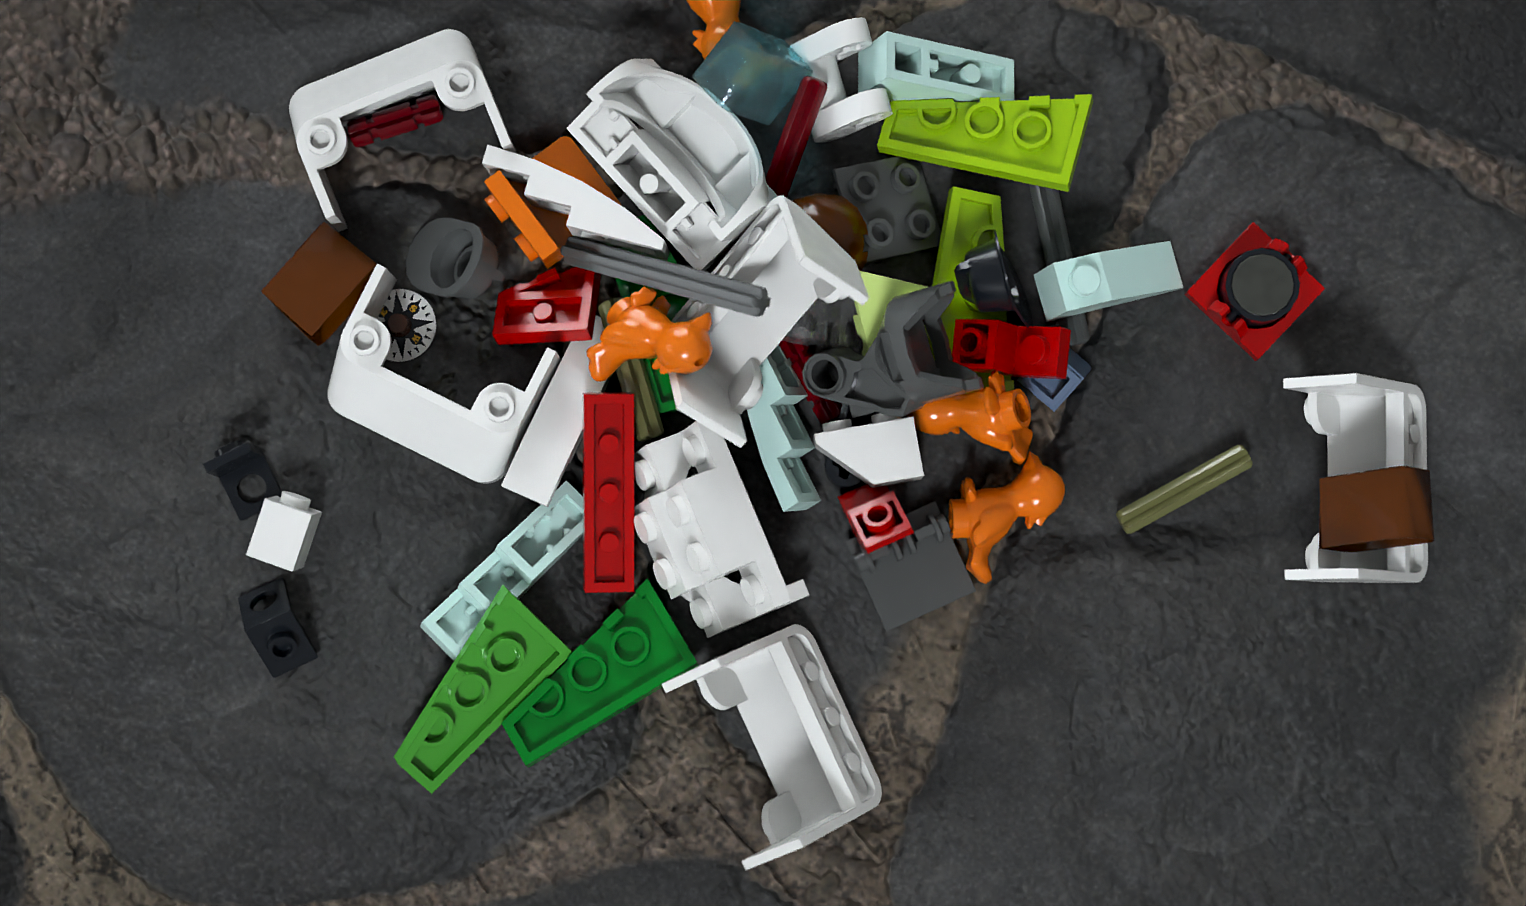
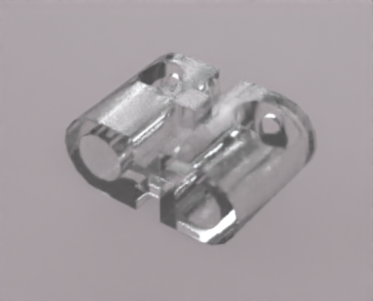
M847 296L845 299L826 303L817 298L782 340L805 346L817 345V348L824 350L845 346L855 352H860L861 338L856 332L853 315L857 314L854 300Z

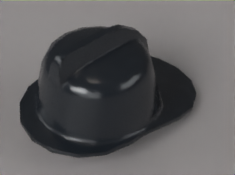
M995 229L993 230L994 239L969 250L965 254L964 262L955 267L954 273L959 292L965 300L975 304L980 312L1016 311L1028 328L1033 326L1029 303L1014 267L999 245Z

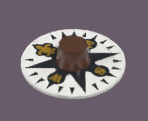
M406 289L391 290L377 318L387 327L392 338V347L387 360L396 362L409 361L420 356L431 345L436 332L435 314L430 304L421 295Z

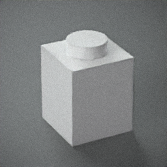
M282 491L281 497L265 498L246 555L292 572L303 568L322 512L309 507L310 499L288 491Z

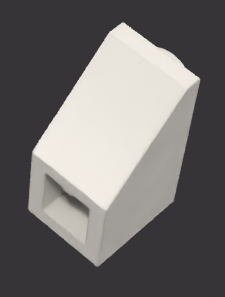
M878 413L871 415L872 424L856 427L852 426L851 419L837 420L822 424L823 432L814 434V445L817 450L870 487L875 488L921 480L924 476L913 416L901 418L899 416H887Z

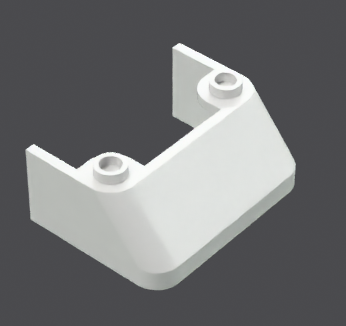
M452 29L439 31L305 85L292 96L289 104V113L298 151L325 218L338 232L347 229V225L324 169L335 165L344 157L348 147V138L344 127L347 126L350 120L362 116L367 118L372 116V113L397 106L436 90L442 103L455 111H468L485 104L503 150L516 153L475 50L468 37L462 32Z
M783 195L775 197L768 203L711 272L712 274L766 288L771 301L764 314L760 317H755L689 299L671 321L673 323L684 322L705 313H711L712 325L709 330V336L713 349L707 364L702 369L691 374H668L676 409L740 448L747 441L740 415L745 409L753 408L763 393L760 365L815 300L820 298L826 303H833L838 299L842 300L849 296L863 306L869 299L856 261L800 206Z
M377 264L341 334L327 391L331 407L340 415L473 481L483 484L498 481L509 469L562 359L556 351L547 347L525 392L506 383H494L485 387L479 393L471 410L384 368L383 365L391 351L392 338L387 327L377 318L397 279L387 268Z
M1358 373L1283 378V389L1308 393L1304 403V415L1306 421L1312 425L1315 432L1327 435L1328 477L1356 472L1363 473L1364 471L1395 466H1409L1427 470L1426 403L1424 395L1417 385ZM1317 533L1306 548L1305 562L1308 569L1285 570V580L1418 583L1423 580L1427 571L1428 543L1362 552H1340L1319 549V533Z
M798 624L788 626L662 683L663 689L667 693L697 680L702 696L714 708L727 710L737 705L777 793L776 797L765 803L761 814L762 828L771 845L742 860L745 870L801 849L872 810L880 803L882 789L879 778L817 642L805 627Z

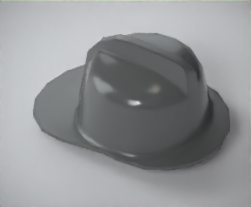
M449 217L437 218L427 223L416 234L408 250L406 258L407 277L411 285L427 293L441 297H456L465 300L475 299L488 289L492 281L503 282L505 279L504 274L497 269L499 265L497 247L483 235L482 229L474 223Z

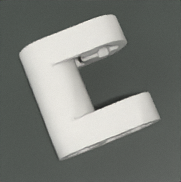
M852 18L837 22L788 47L798 86L805 76H812L827 83L828 88L811 131L814 142L820 143L842 138L893 114L885 88L866 90L847 97L837 62L873 44L866 18Z

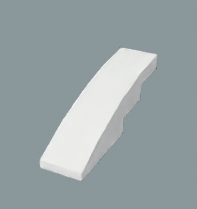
M487 144L482 164L488 173L493 175L500 170L507 180L526 184L524 195L531 206L569 215L566 226L572 236L664 260L668 259L670 251L665 240L620 204L583 181L542 162Z
M595 316L592 340L570 342L501 484L502 487L546 507H549L568 463H571L583 436V393L605 392L613 375L612 373L605 381L599 382L591 377L589 371L587 349L601 342L600 336L604 331L601 317Z

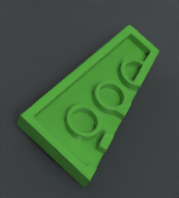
M502 585L394 755L396 762L432 794L567 659L572 650L507 587Z

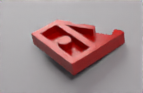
M573 267L558 274L556 268H552L537 275L529 283H519L498 293L492 331L495 341L498 345L592 340L601 274L578 267Z

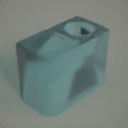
M734 21L692 77L726 111L771 125L797 93L801 80L805 76H811L813 70L785 40Z

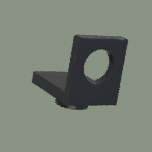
M241 440L232 442L214 452L216 458L203 464L208 474L220 478L241 521L260 513L265 498L281 497L282 491L261 448L249 442L243 444ZM248 475H259L266 483V494L256 503H247L240 497L239 484Z
M279 578L238 598L244 631L273 678L318 658L315 647L292 610L287 584L283 578ZM269 596H277L276 601L267 609L253 611L255 605L262 599Z

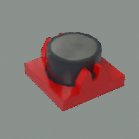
M1252 222L1184 295L1257 361L1325 288L1306 271L1308 267L1304 258L1300 255L1294 256L1289 251V245L1285 241L1277 238L1272 239L1257 224Z

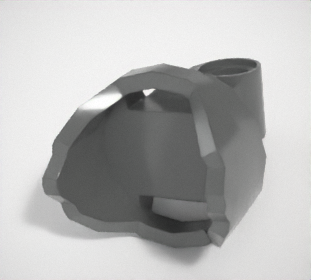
M954 281L894 297L887 305L877 337L865 356L856 353L848 347L840 346L809 357L802 371L803 381L807 389L812 394L821 398L849 404L852 418L875 412L887 416L903 417L921 409L926 403L983 389L982 378L978 377L976 372L953 362L949 339L940 318L952 301L954 292H956ZM926 330H927V333H928V335H929V338H930V341H931V344H932V349H933L934 358H933V355H932V351H931V348H930V344H929V341H928V337H927V334H926ZM828 361L832 362L838 370L839 377L837 382L833 381L828 374Z

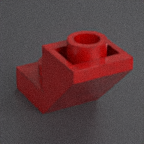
M955 319L952 348L953 362L963 365L974 372L991 374L993 371H998L999 374L1021 378L1066 379L1071 330L1063 327L1030 326L1027 328L1026 326H1017L1001 320Z
M865 484L838 497L841 508L858 543L867 554L914 533L894 491L890 492L887 486L873 488Z

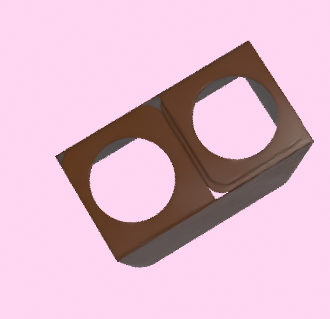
M323 222L261 292L309 340L320 346L331 337L353 312L377 263Z
M1395 466L1364 471L1363 473L1356 472L1319 479V549L1340 552H1362L1434 542L1429 470L1409 466Z

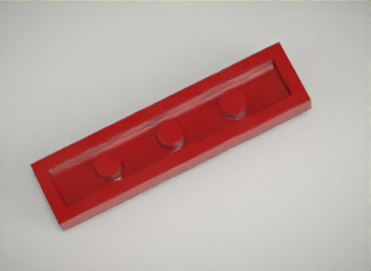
M633 392L583 393L584 593L634 592Z

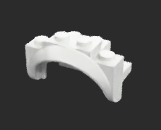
M630 59L609 72L586 94L592 102L566 128L694 269L706 271L744 234L768 203L777 197V194L766 183L757 146L739 118L707 89L688 78L661 69L653 59ZM630 119H632L634 122L639 124L644 129H638ZM711 205H713L716 213L710 208Z
M695 421L683 431L647 444L634 453V478L640 489L645 491L644 501L634 507L636 532L641 541L648 545L654 560L653 571L659 585L664 590H668L671 599L682 596L690 602L691 615L696 625L701 629L704 628L707 638L809 596L803 579L789 585L785 584L731 453L722 436ZM690 467H696L698 474L686 478ZM739 570L742 579L740 584L724 576Z

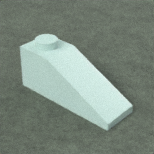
M886 31L875 39L871 46L858 52V93L876 88H885L889 101L953 99L954 102H979L980 98L1000 97V101L1014 100V59Z
M1170 241L1102 251L1052 263L1034 274L1046 322L1183 288Z

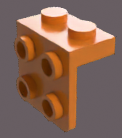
M560 137L532 158L583 181L621 205L570 137ZM500 170L483 181L491 193L484 199L501 223L509 218L516 226L520 234L513 239L530 262L539 257L546 268L549 269L564 258L560 252L561 246L566 245L567 239L572 237L571 232L566 226L569 215L531 206L524 195L526 184L507 180Z

